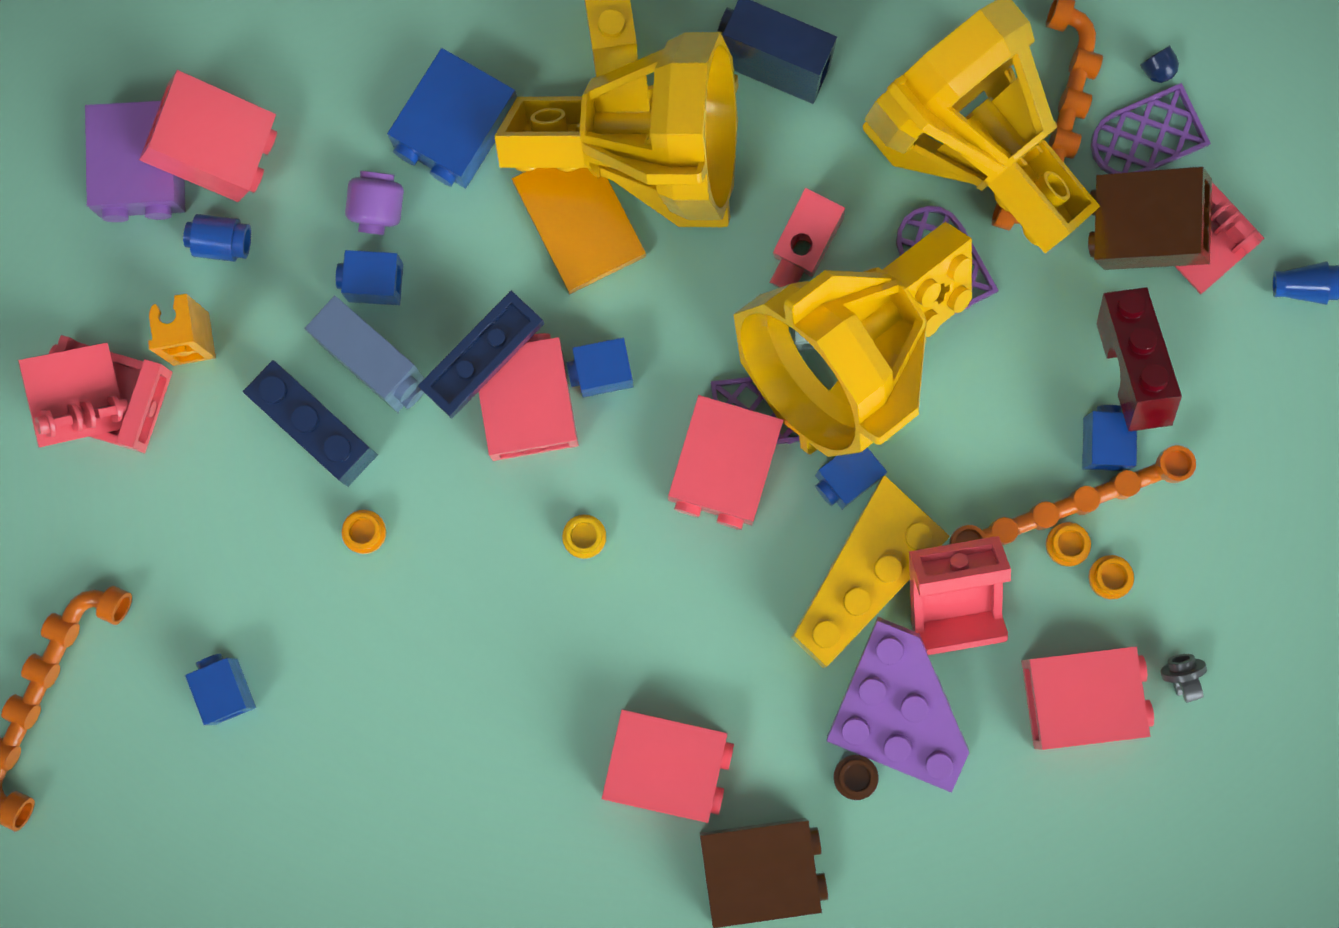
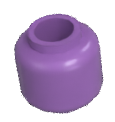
M360 170V177H354L349 181L345 215L351 222L359 223L358 232L384 235L385 227H394L400 223L404 190L401 184L394 182L395 175Z

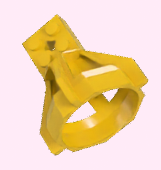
M995 0L978 10L924 54L902 76L896 78L887 87V91L871 107L864 119L866 122L863 124V130L895 167L974 184L981 191L989 186L994 192L995 200L999 206L1005 211L1010 212L1020 223L1026 238L1032 244L1039 246L1044 253H1047L1092 215L1100 205L1045 141V138L1057 128V124L1053 120L1030 50V46L1035 41L1030 21L1012 0ZM1013 64L1018 78L1015 77L1014 71L1011 67ZM981 93H986L988 99L966 117L959 113ZM930 136L944 144L942 145L941 143L931 139Z
M685 32L668 40L664 49L602 76L590 79L582 96L517 97L494 135L500 168H515L518 171H532L537 168H557L565 172L574 171L579 168H588L594 176L598 178L601 176L614 181L678 227H727L731 218L729 199L734 188L738 129L736 92L739 82L738 75L734 74L733 57L721 32ZM654 72V84L648 86L646 75Z
M945 221L883 269L876 267L863 272L824 270L810 282L792 283L760 294L733 314L741 364L776 417L782 419L783 424L799 435L800 448L811 455L818 449L827 457L860 453L872 443L877 445L883 444L919 415L926 337L933 335L939 326L955 313L962 312L972 300V238ZM788 327L793 328L805 338L831 368L838 381L830 390L820 382L805 363L794 344Z

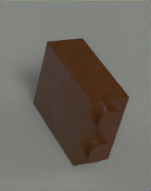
M1203 166L1096 175V189L1091 190L1090 195L1100 207L1092 214L1093 216L1095 215V231L1089 233L1088 248L1090 256L1094 257V260L1104 270L1210 264L1212 178Z
M806 818L700 833L713 928L822 913L820 901L828 900L825 874H816L814 855L821 854L819 831L817 827L810 828L809 820Z

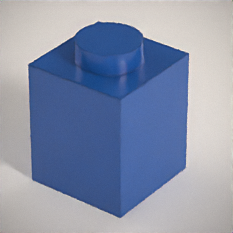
M345 250L344 263H338L336 268V287L341 289L342 295L351 303L400 305L403 262L397 253Z
M624 337L572 348L574 360L566 362L571 387L580 386L583 398L634 388Z
M1097 406V411H1092L1083 418L1082 469L1125 471L1136 466L1137 431L1128 432L1121 406Z
M867 447L860 453L834 457L817 471L815 477L819 480V483L815 487L830 506L837 503L843 510L887 474V471Z
M221 653L215 654L196 662L198 670L185 675L204 725H217L256 708L238 659H223Z

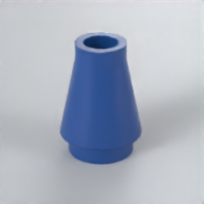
M1325 261L1286 271H1274L1272 282L1273 296L1325 305L1328 304L1329 300H1338L1339 265H1329Z

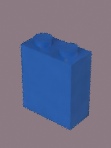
M441 48L387 133L393 147H395L393 150L394 154L411 165L415 166L417 161L431 168L429 173L447 186L452 187L455 182L466 189L495 143L494 135L517 98L515 89Z

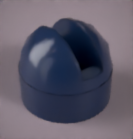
M1169 45L1141 63L1140 66L1146 76L1152 81L1163 83L1176 75L1179 62Z

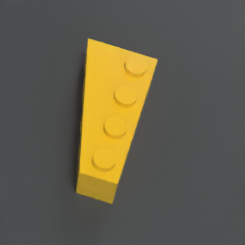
M884 475L877 483L791 638L822 668L827 667L910 580L909 551L942 546L950 536Z

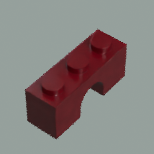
M1148 288L1103 293L1096 325L1106 358H1118L1120 387L1117 395L1128 432L1173 426L1182 394Z

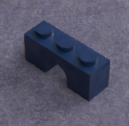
M274 360L242 391L335 478L348 487L378 456Z

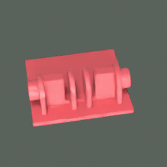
M1212 182L1210 264L1175 267L1202 294L1265 238Z
M108 342L18 360L38 447L121 429L128 408V402L125 398L120 399Z

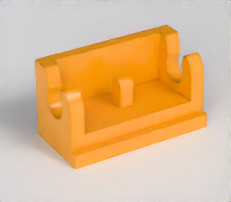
M188 294L174 296L173 309L176 312V317L173 322L168 324L162 323L159 306L156 304L151 306L149 321L152 340L148 341L149 350L173 366L216 358L209 312Z

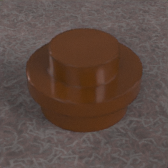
M850 755L843 758L836 765L833 780L836 789L841 795L851 800H862L869 797L875 791L879 775L876 766L871 760L861 755Z

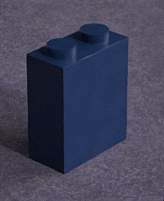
M738 0L734 10L727 7L717 32H721L733 57L734 71L814 104L830 69L837 36L752 0Z

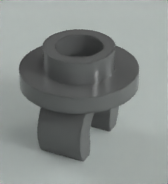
M1180 654L1168 659V664L1162 667L1160 672L1164 681L1173 683L1176 695H1183L1186 703L1203 698V690L1198 678L1207 672L1205 661L1195 659V656L1192 654Z

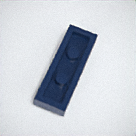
M511 290L429 373L418 387L452 419L544 325L543 319Z

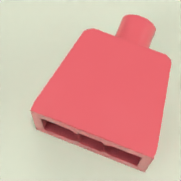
M805 188L773 251L774 258L778 259L780 263L769 283L780 288L799 282L803 273L813 277L844 219L845 207ZM798 241H806L811 244L806 255H798L793 251Z

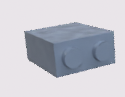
M335 295L304 328L325 350L397 413L403 407L411 408L423 395L424 392L418 385L425 378L417 367Z

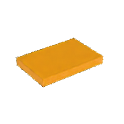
M537 168L512 178V182L569 295L646 257V252L607 178L594 176L588 168H579L568 172L560 171L557 168Z

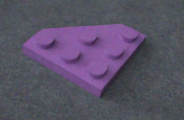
M877 617L828 732L827 742L952 793L969 755L968 745L962 731L959 729L920 633Z

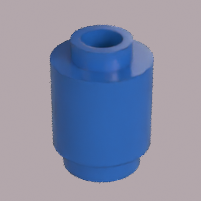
M196 214L193 221L187 222L183 235L184 246L190 248L193 257L235 262L237 258L246 259L251 246V227L249 224L241 223L240 219Z

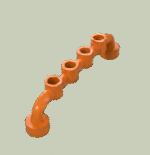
M1053 0L1046 19V27L1064 32L1067 26L1070 25L1076 29L1079 35L1077 49L1069 65L1070 75L1067 86L1058 106L1057 128L1052 132L1048 142L1063 162L1065 157L1073 159L1079 149L1082 136L1072 132L1075 118L1084 119L1092 102V95L1083 92L1086 78L1094 80L1097 77L1103 61V55L1094 53L1096 31L1093 22L1085 13L1074 8L1075 0ZM998 203L996 204L992 216V226L1009 231L1014 223L1020 224L1010 212L1005 211Z
M1171 446L1158 455L1156 464L1138 471H1122L1113 476L1109 482L1096 487H1080L1067 498L1054 503L1041 502L1032 507L1028 513L1012 519L1008 517L999 518L983 530L974 525L962 526L953 532L949 544L999 536L1002 546L1007 545L1022 533L1033 529L1046 530L1054 526L1059 519L1075 513L1078 515L1088 514L1097 509L1099 504L1114 498L1127 499L1137 494L1140 488L1158 481L1165 480L1169 483L1182 482L1193 475L1196 469L1195 456L1184 446Z
M116 586L109 587L105 592L100 590L85 591L70 601L62 616L52 613L45 620L41 629V636L50 640L43 656L34 653L25 661L21 676L29 680L30 683L23 697L14 694L6 701L1 713V717L11 723L4 737H0V825L14 832L19 831L27 823L35 805L33 798L18 791H14L6 796L2 784L7 771L14 767L20 757V744L27 730L36 723L40 715V703L47 688H50L59 676V663L66 648L74 643L79 634L80 625L78 623L82 615L89 608L95 607L97 608L96 616L117 625L124 619L130 609L132 602L131 593Z

